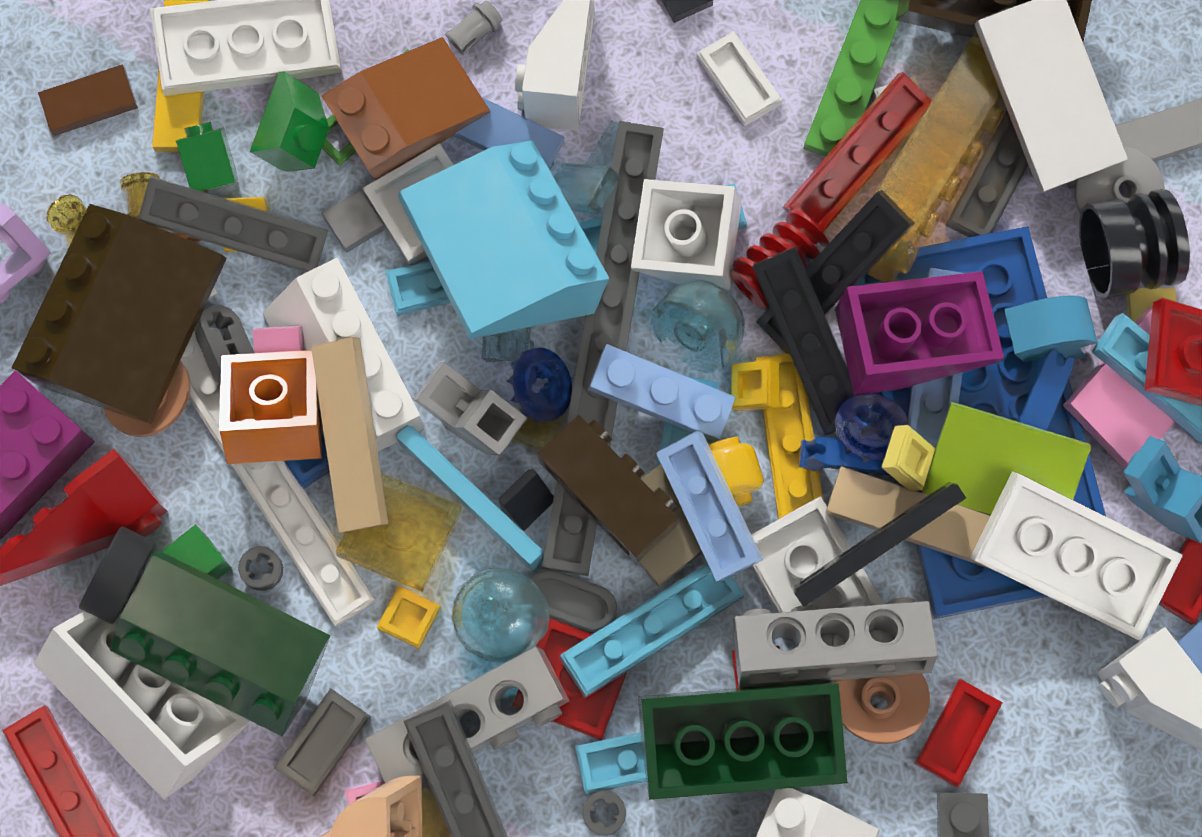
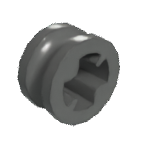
M256 546L250 548L242 555L238 571L240 578L250 588L266 591L272 589L280 582L284 567L281 559L273 550L263 546ZM262 557L270 558L267 564L271 567L273 566L271 575L263 574L260 581L253 580L252 578L255 574L251 570L249 571L251 562L259 563Z
M602 790L593 793L587 798L583 805L582 815L590 831L597 835L607 836L621 829L625 822L626 808L624 802L617 794ZM603 799L606 805L615 803L618 807L619 815H612L616 819L613 825L606 827L602 821L594 823L591 820L590 811L596 812V808L592 806L598 800Z

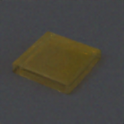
M381 473L389 524L345 533L336 549V555L346 561L423 592L460 517L462 506Z

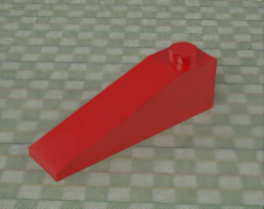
M113 449L63 488L68 497L61 504L51 509L48 507L42 508L32 517L34 523L32 524L33 530L26 536L21 534L12 537L0 547V586L109 548L122 526L146 537L162 524L160 517L168 511L139 472Z

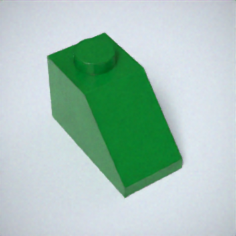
M285 71L279 72L249 152L283 171L315 169L329 131V125L319 93Z

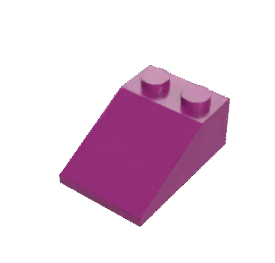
M983 271L851 286L846 288L835 307L853 395L899 390L999 363L1004 359Z

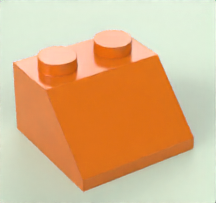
M311 350L222 355L219 431L227 464L322 458L321 411Z

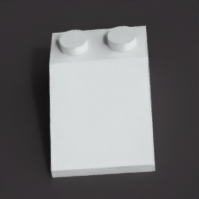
M563 0L528 47L526 65L518 64L515 80V91L518 92L517 108L518 110H524L525 118L543 127L579 131L595 13V0Z
M1166 627L1142 639L1097 672L1103 681L1099 684V688L1110 704L1116 708L1122 706L1127 713L1202 751V673Z

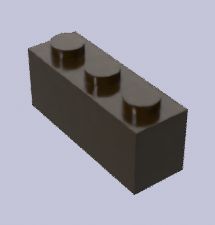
M578 415L537 453L538 461L627 556L637 564L677 526L678 517L674 512L678 507L661 488L658 487L653 492L641 480L645 473L634 459L628 454H624L620 458L608 445L612 438L599 423L592 420L587 424Z

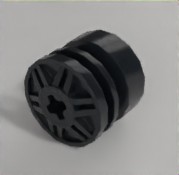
M1153 190L1148 195L1142 193L1134 194L1128 200L1127 206L1123 200L1112 198L1086 203L1082 208L1079 219L1080 246L1086 269H1088L1087 273L1091 286L1099 297L1106 299L1132 294L1139 289L1140 282H1142L1144 287L1152 290L1159 288L1163 284L1173 286L1181 284L1186 280L1190 265L1188 231L1178 201L1169 190Z

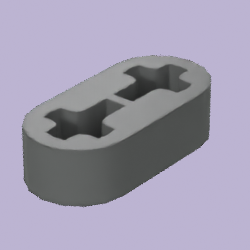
M213 305L202 312L195 328L196 339L213 378L221 386L222 355L254 354V350L239 317L230 308L222 305ZM211 323H215L217 328L210 329ZM226 328L227 330L222 337L218 329Z

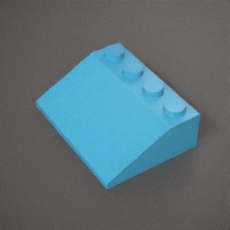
M533 140L493 146L399 191L398 198L469 339L595 313L609 277Z

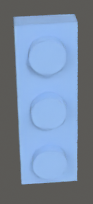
M608 344L602 350L587 389L689 432H702L706 439L714 442L720 440L735 400L733 395Z
M696 431L656 452L716 582L724 581L763 561L703 433Z

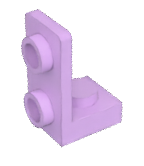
M5 203L0 205V240L13 253L0 263V304L8 298L10 289L22 278H29L35 275L43 267L44 259L51 254L49 249Z

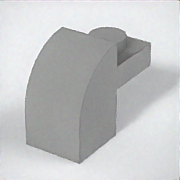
M445 362L438 364L413 398L416 403L446 425V429L474 448L489 455L500 456L527 419L525 415L491 389L480 390Z

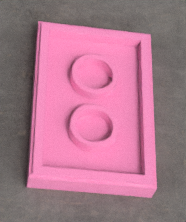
M1152 307L1147 308L1135 322L1149 335ZM1103 361L1097 365L1063 405L1124 470L1127 468L1131 457L1141 449L1150 436L1161 439L1175 422Z

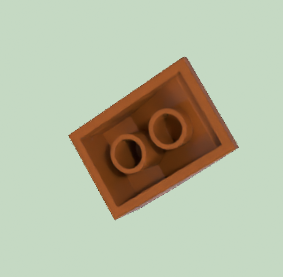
M443 37L364 69L321 95L375 180L437 144L443 143L454 136L456 132L490 113V109Z

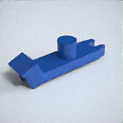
M1053 349L1049 352L1042 363L1018 422L1047 431L1072 372L1073 357H1068L1063 366H1059L1055 362L1058 354L1057 350Z
M816 437L811 441L802 440L799 467L818 471L822 468L840 469L842 466L866 475L870 473L890 475L882 469L889 444L828 437Z

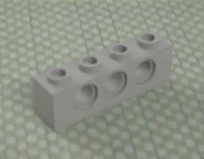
M909 597L895 598L883 605L867 606L862 601H851L841 604L838 608L819 609L815 605H807L805 607L801 605L793 608L790 612L771 613L768 609H752L744 612L742 616H735L733 640L739 688L932 673L938 657L929 601L915 602L913 598ZM873 630L886 631L891 635L893 641L888 643L877 642L871 637L870 632ZM829 633L837 634L844 640L845 644L839 647H832L824 643L821 637ZM779 637H786L793 640L797 647L793 650L784 651L778 649L772 641Z
M536 646L364 740L385 783L401 776H421L422 790H424L430 784L404 725V719L448 700H451L459 721L465 713L475 711L480 717L481 726L475 736L467 738L474 755L476 751L491 744L493 750H497L520 737L517 729L534 721L536 727H539L562 715L559 707L569 702V699L544 650ZM518 688L524 697L523 707L518 713L508 715L502 707L503 695L509 689Z

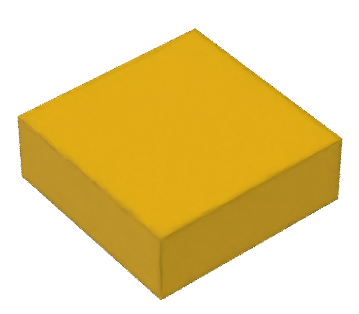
M763 360L731 364V395L735 396L731 410L753 411L779 408V362Z
M398 585L376 628L420 650L441 606Z

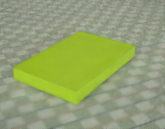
M951 402L922 493L930 495L946 483L953 482L958 484L967 497L957 505L991 515L1011 473L1015 472L1073 500L1091 450V445Z

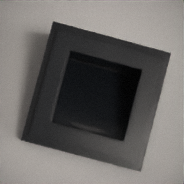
M532 468L531 470L528 469L499 497V505L501 510L521 530L525 531L553 504L554 495Z

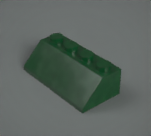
M157 550L151 557L119 617L110 651L283 737L308 698L331 635Z
M822 681L638 696L641 745L649 800L848 783L839 683Z

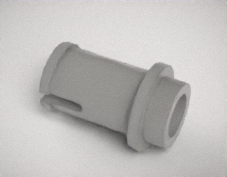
M487 0L482 4L475 3L472 6L473 11L453 29L445 33L448 41L463 56L491 30L496 33L499 30L498 24L503 21L496 8Z

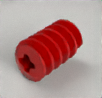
M790 211L786 215V222L781 221L773 226V234L767 233L760 237V246L753 245L747 249V258L739 257L733 262V270H730V275L734 283L745 297L763 310H767L769 304L752 264L796 246L806 269L807 264L804 258L808 257L813 261L820 254L817 247L819 245L826 247L829 244L828 239L818 225L802 211Z

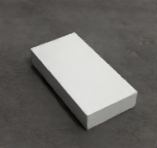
M734 31L697 52L696 58L744 127L782 104V99Z

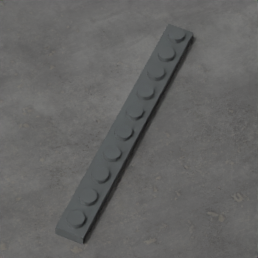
M619 121L596 252L609 277V281L595 313L585 315L566 424L567 426L580 415L587 424L595 420L611 438L618 402L587 389L606 344L625 352L627 351L640 272L632 270L631 264L644 179L656 180L664 132L662 127ZM556 482L542 569L589 576L597 523L558 482Z

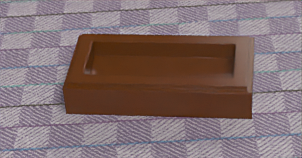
M123 64L38 92L49 130L53 136L138 108Z

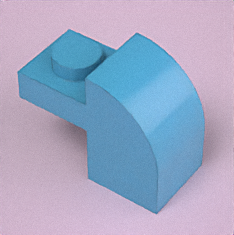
M1074 295L1050 297L1004 309L1015 355L1024 363L1047 357L1053 349L1057 350L1058 354L1061 353L1066 359L1070 356L1074 360L1087 357L1085 346L1098 343L1088 302L1085 297Z
M1150 436L1141 449L1131 457L1127 468L1123 472L1130 483L1124 493L1133 504L1169 530L1201 543L1202 476L1181 469L1167 443Z

